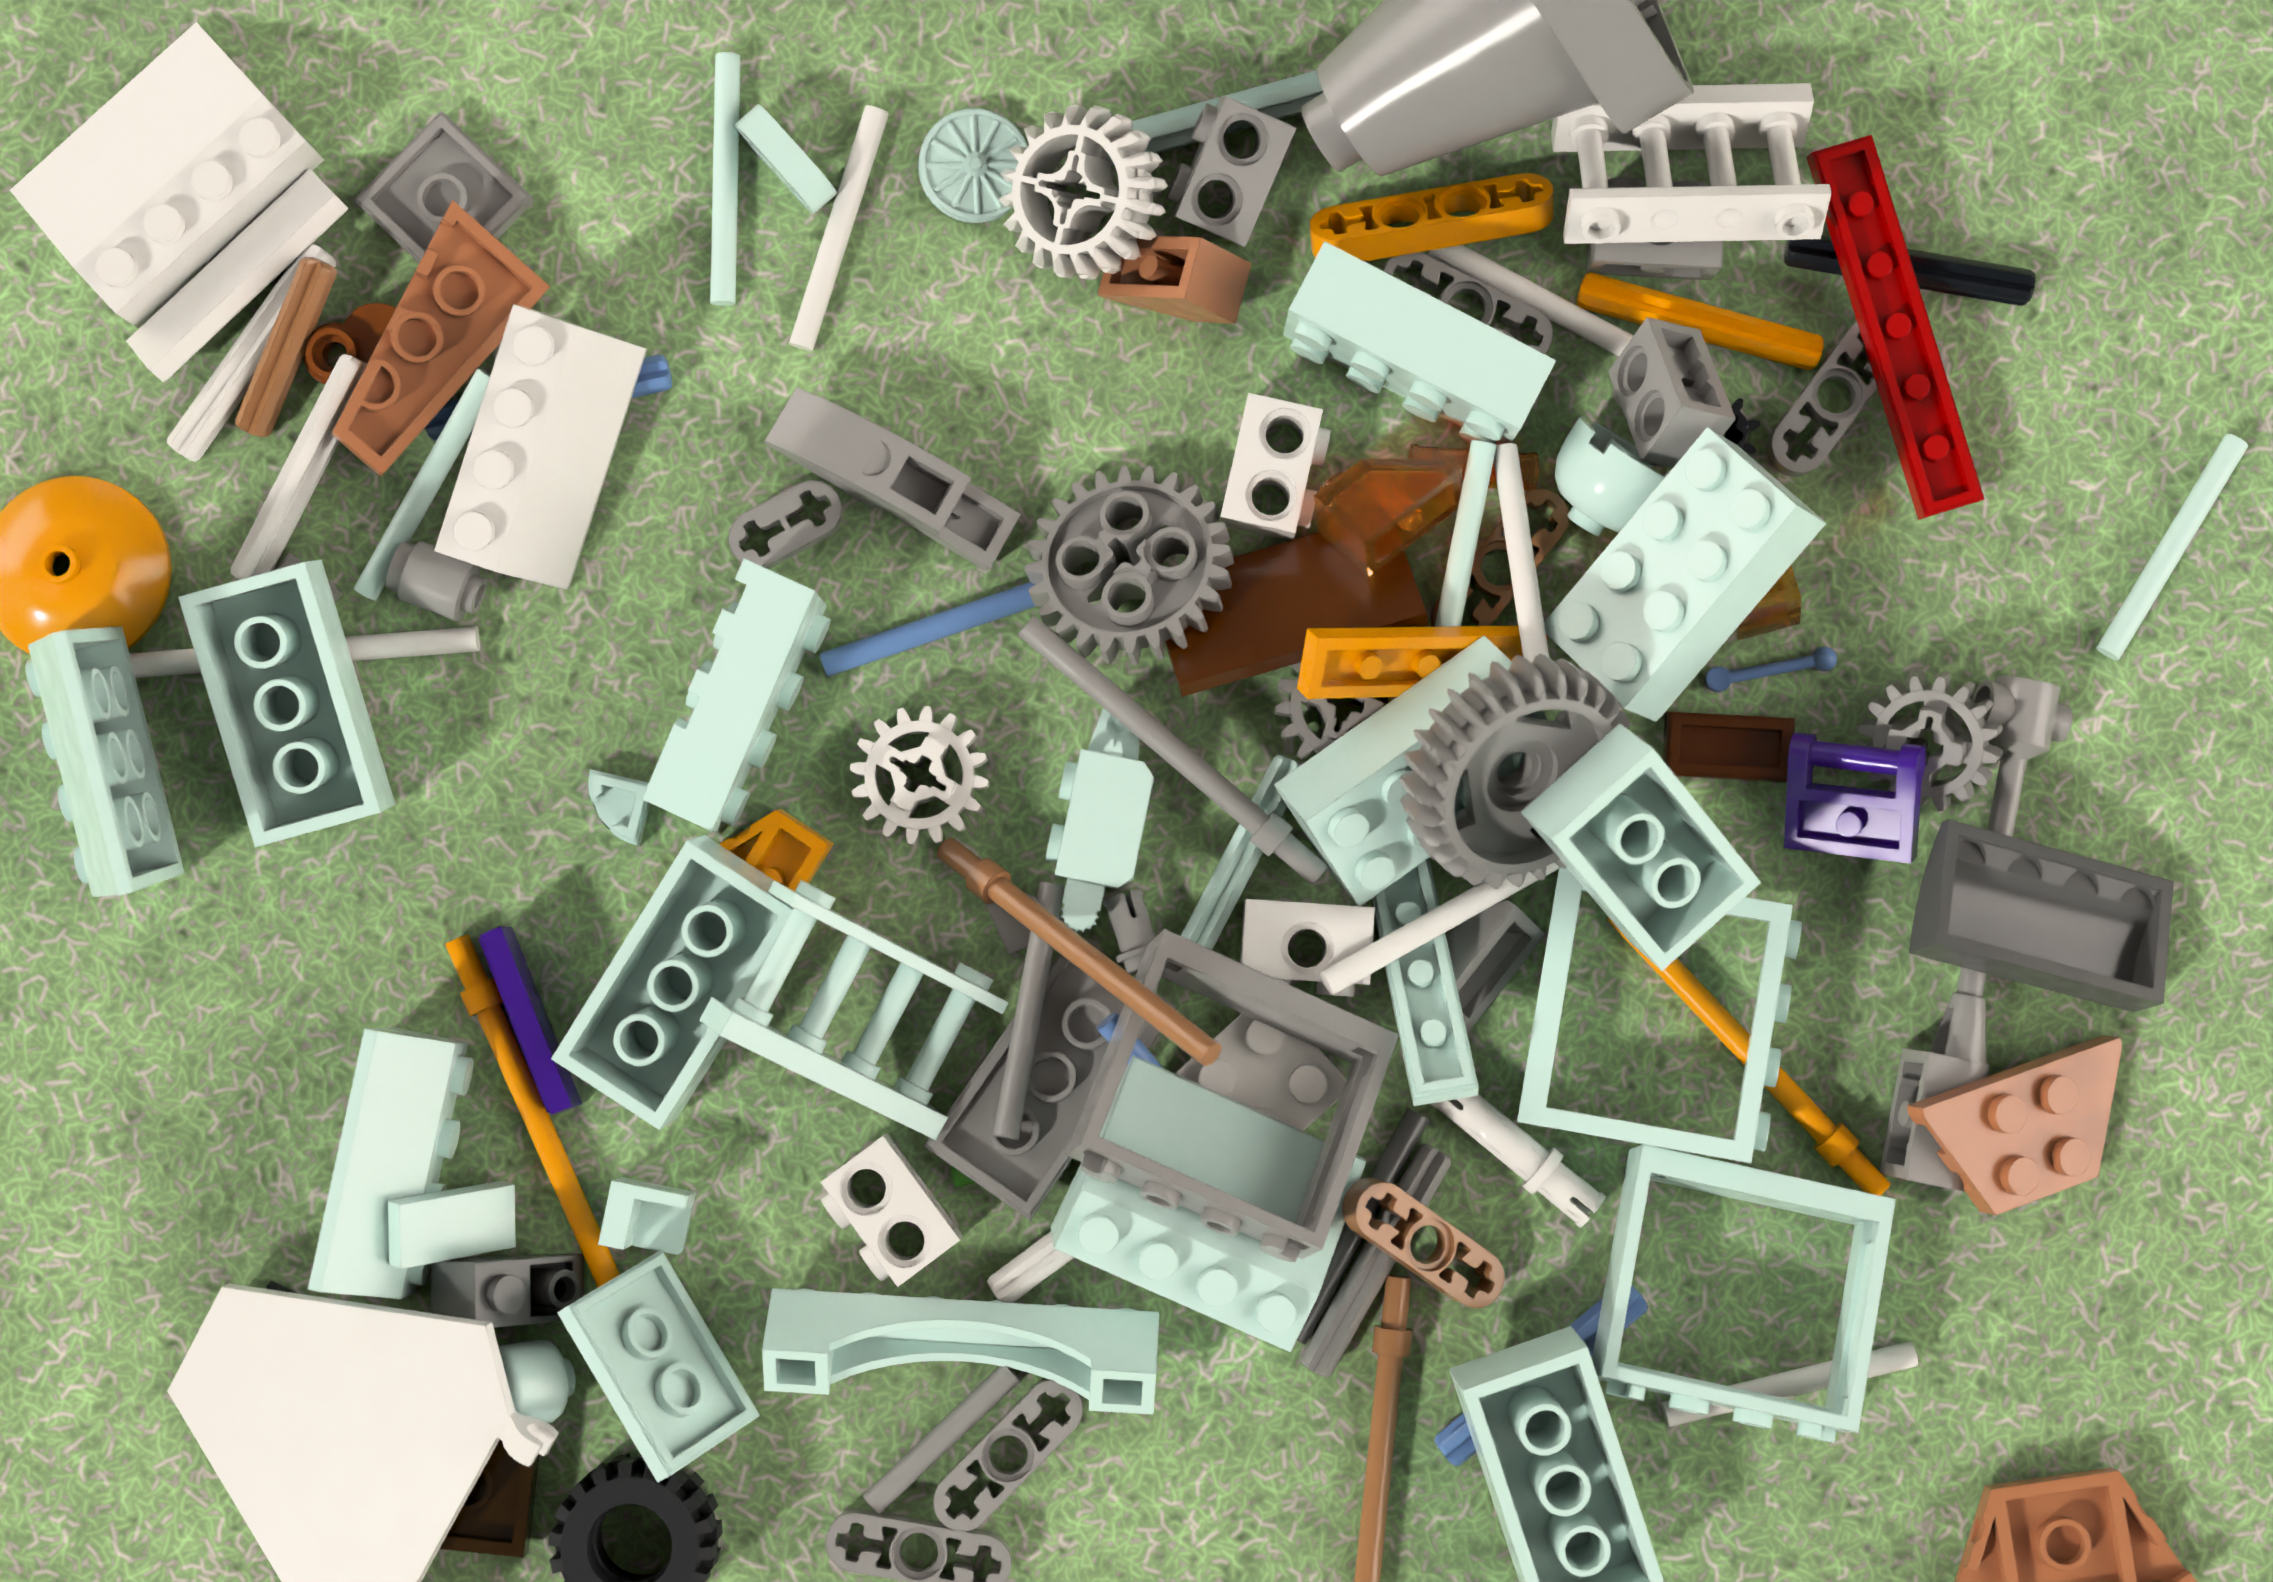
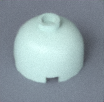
M1580 416L1565 438L1558 453L1555 479L1559 492L1573 506L1567 517L1591 534L1599 536L1605 527L1620 532L1671 470H1668L1665 476L1652 469L1654 465L1641 461L1635 445L1596 422L1591 426L1585 417Z

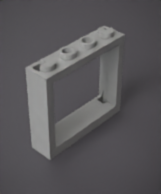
M1164 929L1148 943L1135 979L1153 993H1155L1161 977L1353 1063L1296 1222L1293 1223L1099 1137L1145 1020L1125 1004L1065 1155L1081 1161L1080 1169L1093 1178L1109 1183H1116L1119 1178L1142 1188L1140 1196L1152 1204L1167 1209H1177L1178 1205L1201 1214L1200 1222L1211 1230L1231 1236H1236L1238 1231L1258 1239L1262 1241L1260 1249L1275 1258L1295 1262L1297 1257L1304 1259L1321 1251L1324 1247L1399 1034Z

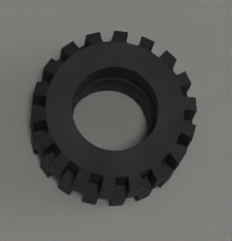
M630 1453L616 1456L611 1462L606 1464L603 1462L588 1473L569 1491L568 1497L559 1505L554 1516L558 1519L557 1524L550 1530L548 1545L555 1546L556 1554L549 1560L552 1573L561 1572L565 1580L564 1582H706L711 1575L712 1568L718 1561L721 1547H718V1539L723 1534L722 1519L716 1520L714 1510L718 1507L713 1493L705 1495L700 1487L704 1480L696 1472L689 1476L680 1469L670 1477L657 1483L641 1455L639 1457H631ZM637 1504L657 1513L667 1525L672 1539V1555L668 1563L658 1572L651 1574H634L618 1567L609 1558L602 1542V1523L609 1511L618 1505Z

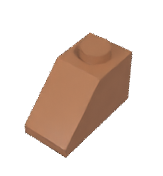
M1157 236L1152 238V240L1137 238L1136 242L1142 257L1136 260L1121 257V271L1114 274L1103 272L1097 294L1103 298L1193 322L1236 324L1252 263L1202 237Z

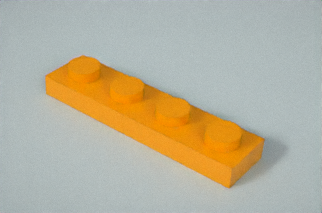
M1519 627L1307 628L1297 689L1307 699L1398 697L1484 635L1511 661L1516 655L1523 657Z

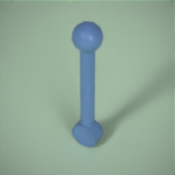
M1820 647L1814 651L1813 655L1731 671L1724 667L1716 666L1707 672L1705 683L1711 691L1722 692L1731 683L1813 667L1820 671H1829L1835 667L1837 655L1832 648Z

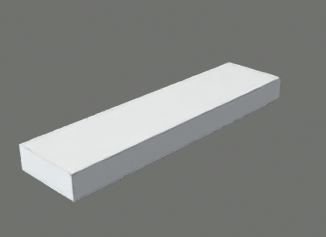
M309 168L126 342L148 370L162 382L167 381L346 212L348 207Z

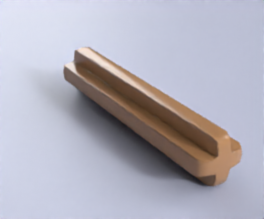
M304 257L300 260L235 418L236 426L251 435L268 437L272 433L304 356L306 345L314 332L337 276V270L320 259Z

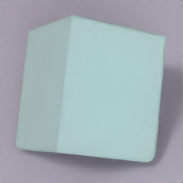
M624 1177L612 1180L598 1245L622 1250L635 1246L655 1251L662 1250L665 1253L675 1255L682 1253L686 1243L696 1192Z

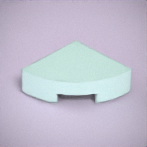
M590 769L588 781L589 795L599 818L615 836L623 841L640 846L650 803L642 798L649 783Z

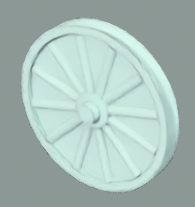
M980 108L958 110L940 119L926 135L918 161L920 181L930 201L949 217L968 223L989 222L1006 214L1011 207L1003 206L998 199L1006 193L1012 192V183L1004 180L1000 173L1007 169L1016 170L1018 161L1013 157L1009 148L1016 145L1028 147L1020 130L1004 116Z

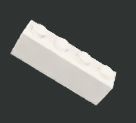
M513 304L434 551L497 573L568 590L647 349L551 315Z

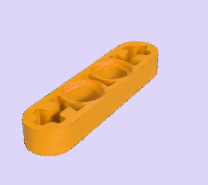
M1519 173L1323 208L1315 213L1310 220L1312 254L1316 258L1325 241L1365 262L1536 232L1548 226L1554 218L1553 185L1547 178L1541 175ZM1458 211L1476 212V214L1462 217L1449 215ZM1395 222L1415 223L1407 227L1395 228L1387 226Z

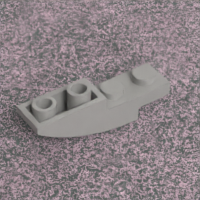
M798 387L795 388L764 441L766 445L872 509L876 506L882 508L984 571L991 568L1021 516L1017 511L969 483L971 480L970 476L889 430Z

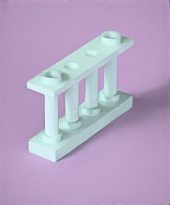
M774 880L768 892L794 908L745 999L738 997L732 1007L711 997L700 1021L719 1036L936 1140L948 1119L947 1116L928 1104L933 1096L929 1088L975 1001L1001 1014L1004 1013L1008 1002L988 991L994 980L961 962L958 964L955 972H952L831 910L836 898L813 885L800 880L794 891ZM818 919L847 934V937L799 1026L792 1024L787 1034L769 1025L773 1014L768 1011ZM872 947L901 963L854 1051L846 1050L842 1060L823 1051L828 1043L823 1039V1036ZM925 974L951 987L952 991L906 1078L899 1076L893 1086L877 1078L881 1068L876 1063L922 976Z

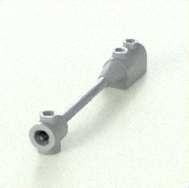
M1997 676L1995 681H1982L1975 690L1972 698L1975 704L1989 699L1994 704L1983 716L1985 722L2001 723L2003 731L1997 737L1989 740V744L2002 749L2003 753L2000 759L1987 830L2013 837L2027 760L2048 752L2051 741L2062 742L2070 731L2073 719L2072 709L2069 705L2058 703L2061 688L2057 685L2029 678ZM1961 967L1957 991L1952 993L1930 1052L1902 1048L1879 1169L1883 1175L1964 1191L1963 1182L1959 1175L1949 1171L1936 1153L1941 1148L1926 1126L1913 1122L1908 1115L1907 1105L1988 1077L1990 1065L1986 1064L1985 998H1982L1986 973Z

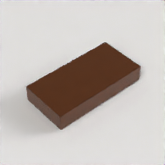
M1666 712L1664 720L1663 761L1676 777L1787 783L1788 753L1792 735L1795 733V718Z

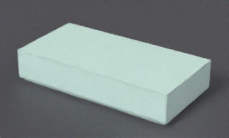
M502 1180L389 1200V1265L405 1269L516 1247L515 1185Z

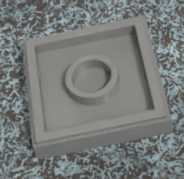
M442 110L354 199L418 263H420L452 200L496 239L535 201L527 191Z

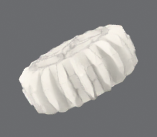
M1070 105L1066 107L1065 115L1054 111L1044 113V129L1034 125L1024 128L1029 142L1027 148L1018 145L1009 148L1018 164L1016 170L1007 169L1000 173L1004 180L1012 183V192L1006 193L998 200L1003 206L1014 208L1015 212L1003 225L1009 231L1021 232L1015 247L1019 248L1023 253H1034L1032 263L1037 267L1047 270L1053 268L1054 273L1059 277L1071 279L1078 274L1082 279L1093 280L1099 278L1101 270L1110 274L1121 271V257L1129 260H1136L1142 257L1136 242L1137 238L1152 240V238L1157 237L1153 228L1147 222L1150 215L1161 216L1166 213L1162 205L1153 202L1154 193L1161 192L1168 185L1164 179L1151 176V173L1163 160L1157 153L1145 152L1151 138L1145 132L1139 130L1132 131L1133 122L1127 116L1120 114L1112 116L1109 109L1096 105L1093 108L1090 107L1088 111L1086 107ZM1068 153L1065 165L1059 171L1053 173L1059 162ZM1108 154L1110 155L1113 161L1107 159ZM1112 162L1117 170L1119 189L1113 184L1111 178ZM1071 186L1081 189L1082 186H1085L1086 190L1099 193L1100 198L1085 197L1084 200L1079 199V195L1067 192L1066 187ZM1048 198L1053 203L1054 221L1052 220L1050 215ZM1113 212L1109 222L1097 234L1101 219L1106 214ZM1090 234H1096L1094 237L1090 238Z

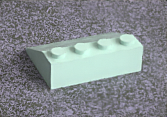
M123 627L63 630L51 633L29 644L28 648L31 659L26 661V676L32 693L42 699L47 722L42 724V739L49 757L52 760L57 759L63 781V784L58 787V801L64 818L74 824L79 846L74 849V863L81 882L89 884L92 897L116 896L131 893L184 874Z
M1135 1055L1132 1056L1123 1074L1099 1137L1293 1223L1296 1222L1325 1142L1318 1137ZM1358 1155L1355 1157L1323 1249L1304 1259L1297 1257L1295 1262L1281 1260L1265 1253L1260 1249L1262 1241L1240 1231H1238L1236 1236H1231L1211 1230L1200 1222L1202 1215L1180 1205H1178L1177 1209L1157 1206L1140 1196L1142 1188L1119 1178L1116 1183L1098 1180L1084 1173L1080 1166L1050 1227L1054 1249L1291 1353L1320 1293L1345 1220L1342 1205L1345 1194L1355 1182L1360 1180L1366 1160Z

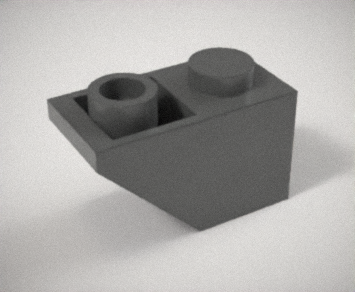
M583 1254L484 1255L431 1263V1313L492 1322L494 1328L562 1321L557 1312L584 1296Z

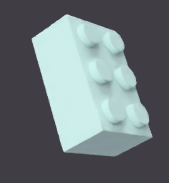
M1620 723L1521 811L1522 815L1628 941L1662 971L1761 883L1657 752Z

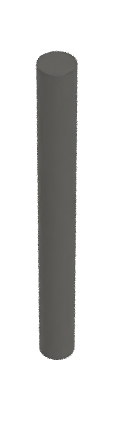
M1407 1107L1369 1178H1377L1395 1184L1426 1128L1429 1119ZM1372 1197L1367 1202L1365 1208L1370 1210L1372 1213L1371 1218L1375 1219L1381 1206L1379 1204L1380 1200ZM1346 1222L1341 1231L1320 1293L1297 1338V1341L1305 1345L1364 1238L1351 1230Z

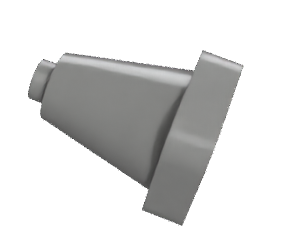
M1384 0L1317 66V75L1323 93L1302 105L1301 113L1317 147L1336 171L1342 172L1363 159L1376 174L1385 176L1598 103L1616 128L1622 134H1626L1694 93V89L1657 0Z

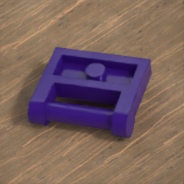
M1795 732L1792 735L1788 753L1784 848L1912 863L1917 858L1921 784L1926 763L1925 747L1903 744L1901 749L1897 750L1817 741L1815 734ZM1817 766L1897 775L1896 792L1812 783L1813 768Z

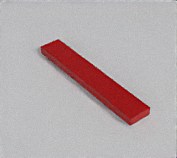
M1868 135L1814 151L1806 159L1814 184H1830L1831 197L1825 220L1917 518L1921 520L1985 500L1873 137Z

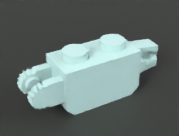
M1104 708L1102 709L1088 750L1081 749L1078 763L1070 761L1065 763L1059 798L1070 800L1065 826L1053 823L1045 861L1057 863L1056 877L1067 879L1062 900L1065 906L1061 908L1063 911L1061 918H1064V924L1068 925L1071 929H1075L1076 933L1078 931L1085 933L1086 929L1091 930V927L1096 925L1095 921L1099 919L1097 912L1101 911L1106 887L1118 890L1133 880L1154 782V776L1145 762L1138 761L1140 739Z

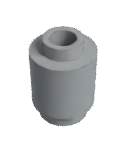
M404 541L399 545L387 571L386 588L397 592L400 601L454 621L461 620L466 612L476 613L487 588V578L480 576L481 567L435 552V545L420 541L416 545Z

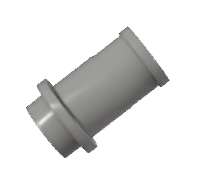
M1142 889L1131 890L1127 896L1121 893L1103 901L1121 952L1116 957L1117 963H1124L1129 974L1137 972L1148 943L1156 937L1143 899L1144 893Z

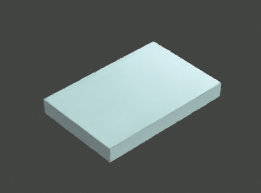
M662 1250L557 1312L657 1483L670 1477L760 1416Z

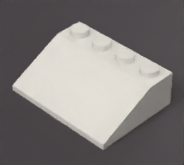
M196 22L10 191L71 266L117 315L139 329L309 168L313 171L324 159Z

